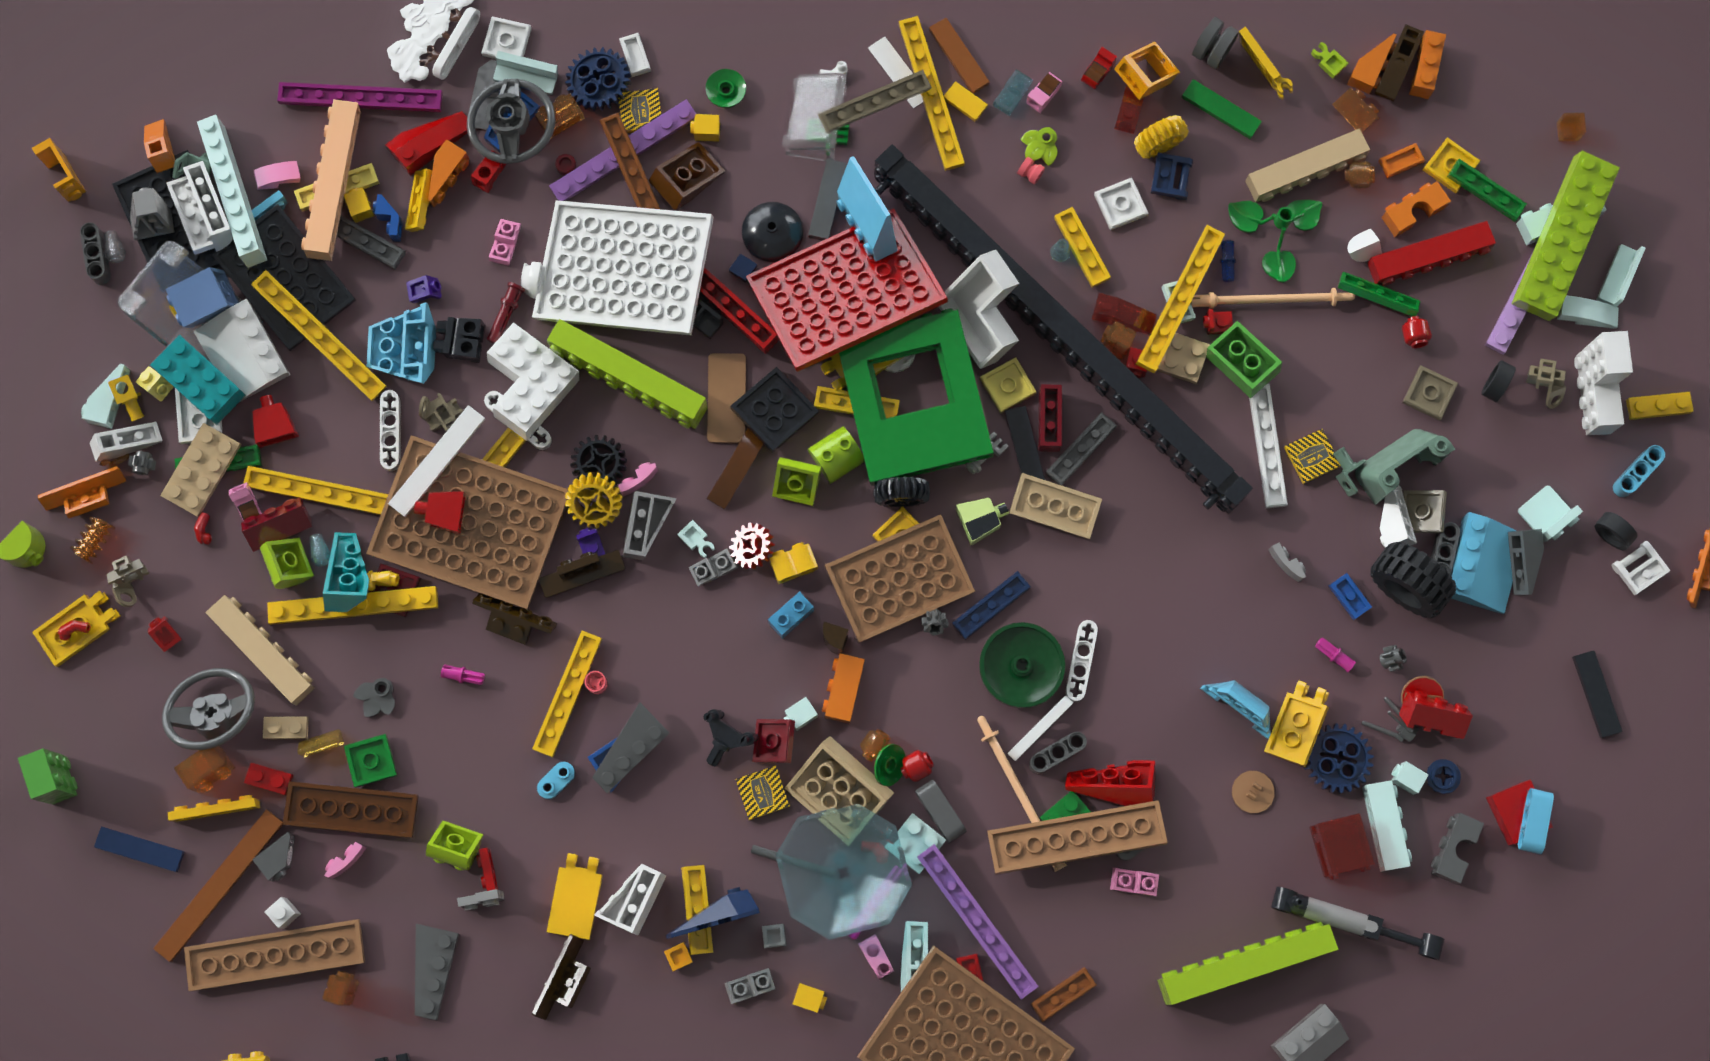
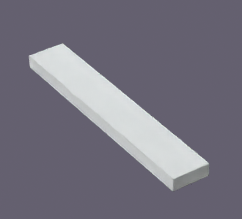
M1266 384L1249 400L1265 507L1267 509L1285 507L1288 503L1270 384Z
M468 405L388 504L406 518L414 508L415 502L424 496L485 421V417Z

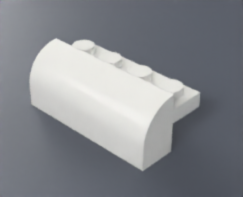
M201 161L183 167L186 176L166 183L195 255L213 248L216 249V252L228 246L233 239L231 229L204 162Z

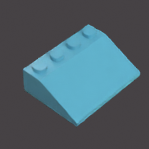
M850 157L837 190L839 200L836 202L840 211H845L847 214L845 217L848 224L855 227L854 232L858 240H863V246L867 255H872L874 260L878 261L898 251L891 215L855 157Z
M1468 512L1463 516L1451 572L1452 579L1456 583V593L1451 599L1500 614L1505 613L1513 582L1508 532L1516 530L1491 518Z

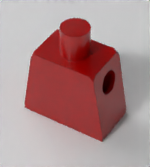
M272 395L260 397L262 408L255 409L252 412L255 443L260 448L299 437L286 407L282 403L274 404Z
M462 491L429 493L428 502H415L414 514L425 515V523L429 526L460 534L466 494Z

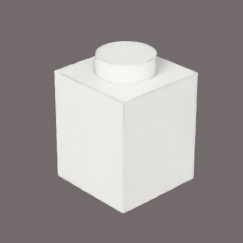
M280 897L265 911L274 924L281 929H285L301 915L288 898Z

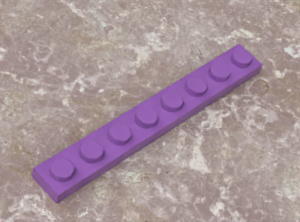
M687 99L629 135L637 156L688 125L691 121H694L696 112ZM611 147L549 185L557 200H569L618 169L619 165Z
M933 844L918 855L919 861L1019 998L1023 999L1039 987L936 845Z

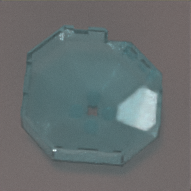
M860 804L839 809L831 808L798 817L775 855L791 918L828 940L889 925L912 886L896 826ZM847 867V872L850 876L840 879V873L837 872L838 869Z

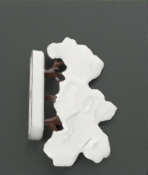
M423 0L424 3L421 5L411 3L400 10L402 17L406 19L404 22L405 29L410 31L412 36L409 39L395 42L387 49V53L391 59L393 70L399 73V78L404 83L411 79L418 81L426 79L429 72L427 64L433 60H436L433 66V75L441 80L448 76L479 22L480 11L473 7L467 8L462 17L460 14V10L471 4L474 0ZM452 9L456 11L455 15L451 13ZM450 21H459L451 35L448 34ZM441 37L448 39L442 52L437 53L434 49L436 40ZM422 54H432V56L427 57L428 59H419Z

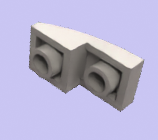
M1280 542L1268 549L1275 562L1292 579L1300 582L1306 577V569L1303 563L1298 562L1297 558L1289 561L1288 551L1284 546H1281Z
M727 548L689 567L697 586L704 585L738 568L735 559L731 557L730 549Z
M769 968L724 983L731 1004L775 990Z

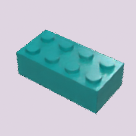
M181 335L150 364L216 425L246 396Z

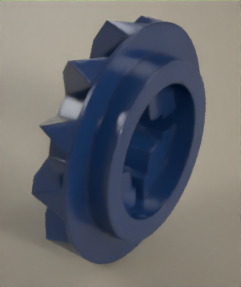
M1440 759L1434 761L1428 767V785L1435 792L1446 794L1453 792L1459 786L1461 781L1460 770L1452 761ZM1442 770L1444 771L1445 775L1452 777L1445 779L1444 783L1440 778L1435 777L1436 775L1441 774Z

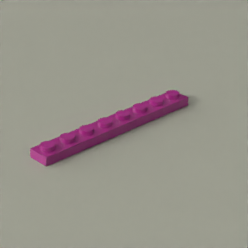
M279 82L277 102L284 105L332 107L334 99L357 102L359 108L441 112L443 92L442 90Z

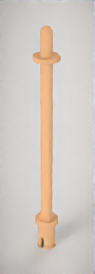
M1332 288L1330 293L1217 296L1214 292H1209L1206 295H1194L1191 305L1192 308L1209 307V309H1214L1218 304L1330 301L1332 306H1336L1337 301L1354 300L1355 294L1349 292L1337 293L1335 288Z
M979 716L977 721L985 735L981 739L982 742L988 740L1031 823L1040 822L995 737L999 734V731L993 732L986 718ZM1065 863L1052 865L1054 872L1067 866Z

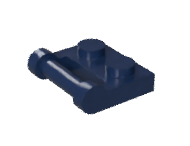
M1157 153L1151 194L1187 200L1188 192L1186 190L1193 159ZM1176 165H1180L1182 169L1179 188L1173 189Z

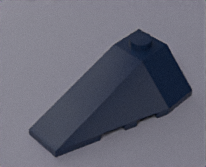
M740 887L727 890L728 895L720 897L669 932L666 938L670 939L760 913L759 908L748 889L741 891Z

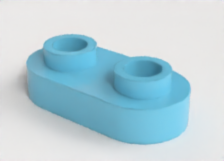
M560 762L555 765L539 781L537 785L539 795L545 799L555 798L574 779V767L568 762ZM561 769H567L566 776L560 775ZM551 784L552 789L546 792L544 786Z

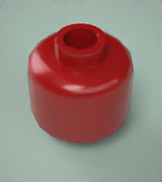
M1413 316L1408 318L1407 322L1402 326L1404 341L1408 346L1417 349L1428 345L1432 334L1429 322L1426 319Z
M916 750L903 758V766L900 769L906 779L910 778L912 781L918 782L932 773L934 764L927 752L923 753L921 750Z

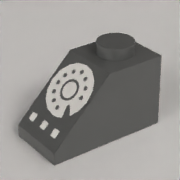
M287 832L253 859L267 880L279 881L287 875L286 871L291 868L295 836L292 833Z

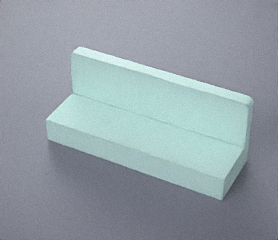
M501 51L497 52L494 81L499 82L504 79L525 80L537 85L546 94H553L558 77L557 65Z
M1623 244L1618 247L1596 300L1615 307L1623 302L1645 247L1641 246L1637 251Z

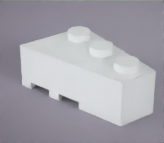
M641 864L623 883V886L594 915L638 936L666 875Z

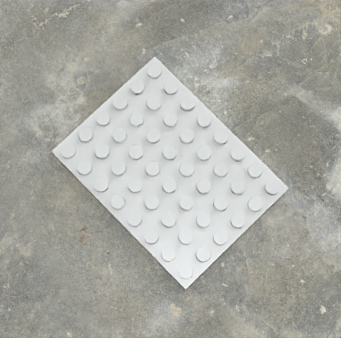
M556 200L532 318L558 322L561 319L572 324L692 335L713 224V215Z

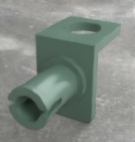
M186 152L177 158L174 163L172 178L176 179L185 173L183 167L201 161L204 162L210 177L211 165L207 153H203L198 157Z
M1342 447L1333 453V456H1335L1343 468L1336 478L1346 494L1352 496L1358 493V490L1348 476V473L1365 463L1366 460L1353 462L1345 447Z

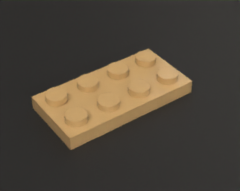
M203 423L160 496L199 517L242 444Z
M1021 473L1009 514L1090 539L1102 499Z

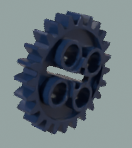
M595 47L593 48V53L586 50L585 56L579 53L580 60L573 59L572 61L575 66H568L571 73H566L568 80L565 83L572 100L576 101L578 106L583 104L585 110L591 106L593 111L596 110L597 106L603 111L605 105L611 109L612 102L618 105L617 99H624L622 92H629L627 86L631 85V81L628 78L632 77L624 57L621 58L618 52L614 54L612 49H609L606 53L604 47L601 48L600 52ZM608 65L606 68L601 69L602 66ZM610 82H615L613 85L607 86ZM591 90H596L594 93L589 94Z
M1338 723L1333 724V729L1329 725L1325 726V732L1320 729L1319 736L1308 760L1309 765L1304 769L1312 771L1308 776L1309 778L1314 776L1317 778L1314 782L1315 785L1320 782L1323 783L1322 790L1330 786V793H1333L1337 788L1339 794H1341L1345 787L1346 791L1350 792L1352 791V786L1356 789L1360 787L1358 781L1366 782L1363 775H1371L1367 768L1374 765L1368 762V760L1374 758V755L1368 754L1367 751L1371 750L1372 747H1365L1364 744L1368 739H1360L1362 732L1355 735V727L1348 731L1346 724H1343L1341 729H1339ZM1326 740H1330L1333 742V751H1329L1326 749ZM1347 745L1355 748L1354 756L1347 753ZM1320 753L1329 756H1335L1339 754V758L1356 760L1357 764H1353L1345 760H1342L1337 763L1336 758L1322 757L1320 756ZM1322 761L1330 764L1329 772L1322 770ZM1343 766H1348L1351 769L1350 777L1343 774Z

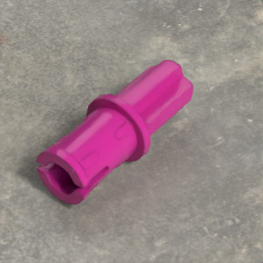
M1320 638L1315 645L1319 651L1330 658V662L1334 661L1345 669L1346 672H1349L1356 663L1344 654L1341 648H1336L1325 638Z
M444 664L441 670V678L456 680L461 684L469 682L481 685L485 679V674L466 670V667L459 668Z

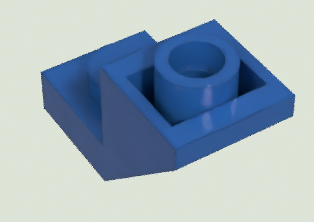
M377 194V201L373 202V213H375L379 221H390L387 222V234H389L392 241L401 242L403 221L381 194Z

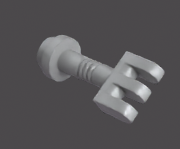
M993 432L990 435L994 454L999 457L1009 446L1004 444L999 448L998 446L1003 440L999 438L996 442H993L992 440L997 436ZM986 459L967 463L965 466L970 473H979L982 470L980 465Z

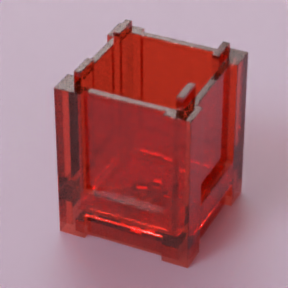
M1360 813L1309 827L1324 877L1329 876V879L1333 880V875L1337 879L1339 878V873L1359 868L1361 872H1364V867H1366L1367 871L1371 870L1370 865H1374V860Z

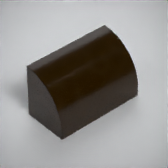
M824 622L823 639L831 652L837 655L843 653L848 639V629Z

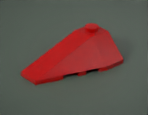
M461 111L401 132L385 144V146L411 176L415 171H418L434 159L435 154L446 139L454 144L468 133L467 116Z
M1132 760L1127 761V765L1115 767L1114 764L1107 765V769L1102 770L1089 768L1068 772L1065 790L1123 806L1152 802L1155 798V761Z

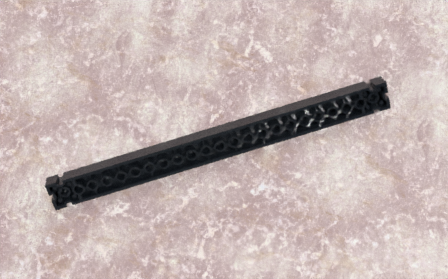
M893 144L875 160L874 178L880 184L875 188L877 194L881 195L889 187V193L895 199L899 198L904 203L903 206L908 212H914L918 216L919 222L924 227L928 226L939 241L943 240L952 254H958L962 258V263L967 268L980 255L997 250L1019 282L1004 298L1006 305L1012 311L1016 310L1021 315L1020 318L1025 324H1031L1036 329V334L1041 339H1046L1050 343V347L1057 354L1061 353L1070 367H1076L1081 372L1080 376L1086 382L1090 381L1095 386L1098 394L1103 397L1106 396L1115 410L1123 412L1126 415L1125 419L1131 425L1135 424L1140 429V433L1147 440L1151 439L1156 444L1155 447L1160 453H1165L1170 457V462L1176 468H1181L1186 473L1185 476L1190 482H1196L1201 487V492L1208 497L1203 503L1206 509L1209 510L1216 503V506L1222 512L1226 511L1230 514L1253 489L1248 482L1239 477L1227 462L911 161H908L904 154Z

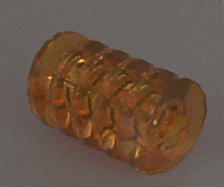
M98 517L89 518L92 525H84L88 532L80 531L83 539H75L79 546L70 547L75 555L91 564L93 563L89 557L97 558L94 550H102L98 543L107 542L103 536L112 535L108 528L115 529V527Z

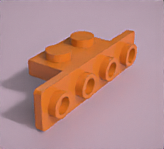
M115 466L38 495V500L46 511L64 505L65 514L70 519L108 505L107 489L126 482V478L119 467Z
M1707 529L1704 534V542L1706 544L1704 549H1700L1698 556L1700 565L1698 569L1695 568L1692 580L1695 581L1694 586L1689 588L1687 600L1691 608L1697 607L1701 589L1710 591V530Z

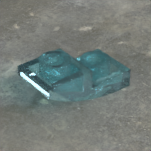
M1016 69L1006 82L1004 89L994 100L993 106L1010 116L1032 84L1033 79Z

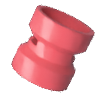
M1027 157L1017 174L1021 177L1027 176L1029 182L1035 185L1042 176L1045 167L1041 164H1034V160Z
M592 671L585 677V686L592 694L599 695L606 691L608 682L601 672Z

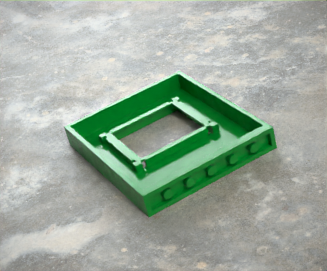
M945 309L936 315L932 313L924 314L919 319L908 320L839 353L871 486L884 479L912 477L994 456L958 309ZM936 349L949 404L886 418L873 364Z

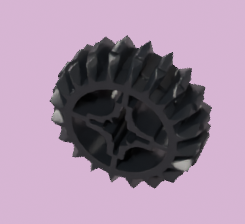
M595 435L594 441L587 437V444L580 441L579 444L582 448H574L578 455H571V459L576 461L570 463L571 468L575 469L572 471L573 476H578L577 479H579L582 474L587 477L585 472L595 471L600 473L601 478L604 479L607 476L606 469L608 465L616 460L614 469L608 474V482L615 481V485H618L619 482L616 477L623 479L624 475L620 471L627 470V467L622 465L627 463V458L623 457L626 453L625 450H620L621 444L617 443L614 445V438L607 442L606 435H603L602 440H599V436ZM596 448L608 449L612 454H600ZM591 451V459L585 462L586 465L582 466L584 457ZM595 455L601 460L603 471L597 466Z
M914 477L880 480L874 484L873 496L875 497V503L884 507L919 506L929 501V482L925 479Z

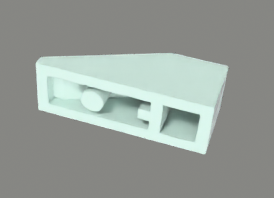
M119 364L88 397L86 404L83 405L81 410L83 420L89 424L112 429L120 404H117L108 382L124 375L129 376V368L124 364ZM125 382L117 383L116 390L118 393L123 394L126 386Z
M905 922L901 961V992L928 954V922Z

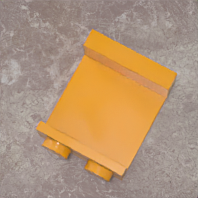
M51 138L32 147L35 155L48 169L59 163L61 164L68 177L55 183L53 186L68 202L79 199L86 192L66 156Z

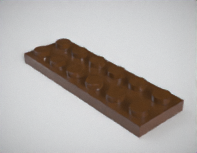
M289 781L282 825L413 838L419 795Z

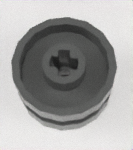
M1214 17L1204 29L1192 52V56L1200 61L1211 52L1207 59V65L1215 70L1221 65L1239 35V30L1232 26L1227 27L1222 35H1220L1224 28V21L1217 17Z

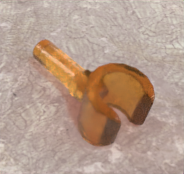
M128 453L113 461L104 459L99 465L105 466L109 464L107 469H110L128 460L130 455Z

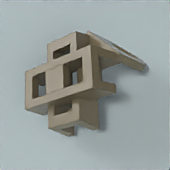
M1540 359L1539 367L1530 366L1526 383L1536 384V389H1539V385L1548 387L1546 406L1553 409L1563 401L1566 390L1564 385L1566 371L1556 370V361ZM1543 364L1552 365V367H1546ZM1559 395L1557 401L1551 404L1552 399Z
M440 393L437 394L438 398L433 401L423 396L419 405L420 418L427 421L431 431L436 432L443 427L447 432L452 426L450 423L455 422L463 412L462 408L460 409L457 400L454 398L446 403Z
M126 555L112 562L114 571L107 573V580L109 585L113 584L112 590L116 601L124 607H132L137 599L131 582L137 579L144 580L143 576L150 573L140 559L132 562ZM127 594L131 597L132 601L125 602L121 599L120 595Z

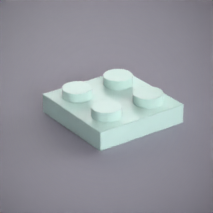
M912 813L886 845V848L920 874L925 867L917 856L933 844L939 850L946 839Z

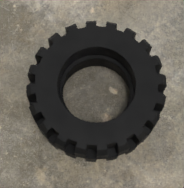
M1393 542L1388 544L1371 567L1370 575L1374 583L1378 585L1377 587L1385 595L1393 599L1398 605L1403 606L1404 609L1410 610L1424 618L1438 616L1456 593V583L1450 573H1447L1443 566H1440L1436 560L1427 556L1426 553L1406 543Z

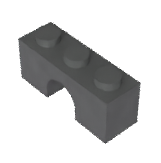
M1462 813L1451 816L1446 826L1449 828L1447 835L1443 836L1439 843V848H1441L1439 855L1435 856L1431 863V868H1433L1431 874L1453 884H1460L1469 863L1458 858L1456 846L1460 841L1470 845L1477 843L1484 823Z

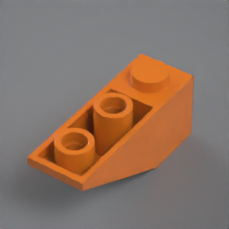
M1392 34L1358 60L1347 85L1367 94H1370L1373 88L1377 89L1381 81L1379 73L1380 71L1384 72L1389 63V60L1386 59L1388 53L1392 54L1397 45L1394 42L1397 34Z
M162 119L144 126V146L147 158L155 171L159 173L173 168L175 157L165 120Z
M447 139L434 156L428 198L432 207L443 201L446 195L445 192L449 187L454 186L459 173L464 171L469 165L470 159L467 152Z

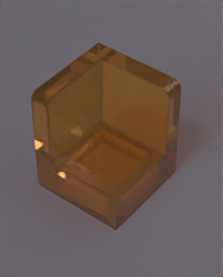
M1564 113L1557 121L1559 141H1579L1586 133L1585 113Z

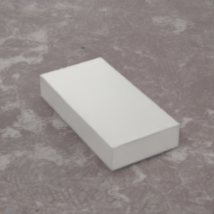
M639 33L619 38L632 77L651 72Z

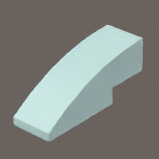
M1566 295L1557 320L1575 321V324L1616 329L1618 328L1619 308L1596 300Z

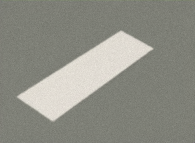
M885 36L868 47L893 82L913 74ZM921 94L907 100L913 108L923 102Z

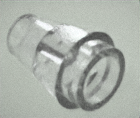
M106 232L104 234L105 257L112 263L123 261L126 250L117 232Z

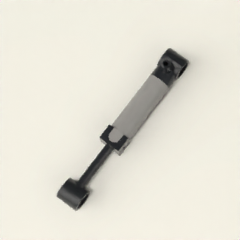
M1276 887L1271 905L1272 909L1316 922H1322L1325 925L1330 924L1332 927L1357 934L1369 940L1376 941L1382 935L1419 947L1418 954L1423 957L1439 960L1445 940L1442 937L1423 933L1420 939L1382 927L1384 921L1382 918L1321 901L1287 888Z

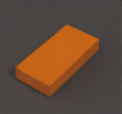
M1414 143L1380 158L1378 162L1388 179L1424 163L1425 159L1417 143Z

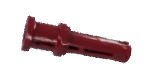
M508 282V290L504 298L500 300L501 308L486 338L487 341L493 344L502 336L513 310L518 308L517 303L521 294L526 290L518 284Z

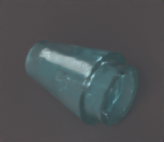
M1059 239L1051 247L1050 254L1054 260L1063 262L1070 257L1071 250L1066 239Z
M322 534L310 536L311 561L318 567L328 565L331 552Z

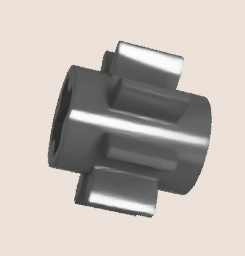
M136 451V455L129 457L128 466L133 468L132 472L135 474L148 475L150 470L155 471L156 461L152 459L151 453Z
M938 609L930 612L926 611L927 617H922L924 632H929L933 636L943 634V627H948L946 613H941Z
M1397 645L1383 648L1384 653L1380 654V662L1383 668H1389L1390 672L1403 669L1402 664L1407 661L1405 651L1402 648H1397Z

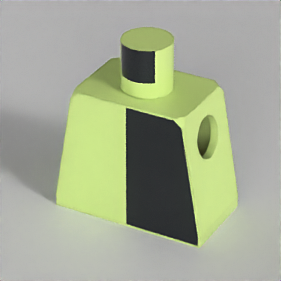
M990 498L956 505V512L970 545H974L997 531L1001 526L999 518L1009 514L1005 503L993 506Z

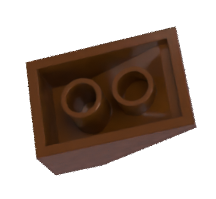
M698 141L657 166L649 182L676 211L693 200L723 175L725 170Z

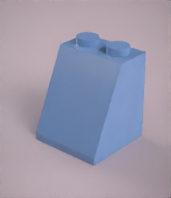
M211 267L166 289L168 294L166 296L167 300L177 313L175 315L176 319L185 328H193L206 323L226 309L239 303L225 271Z

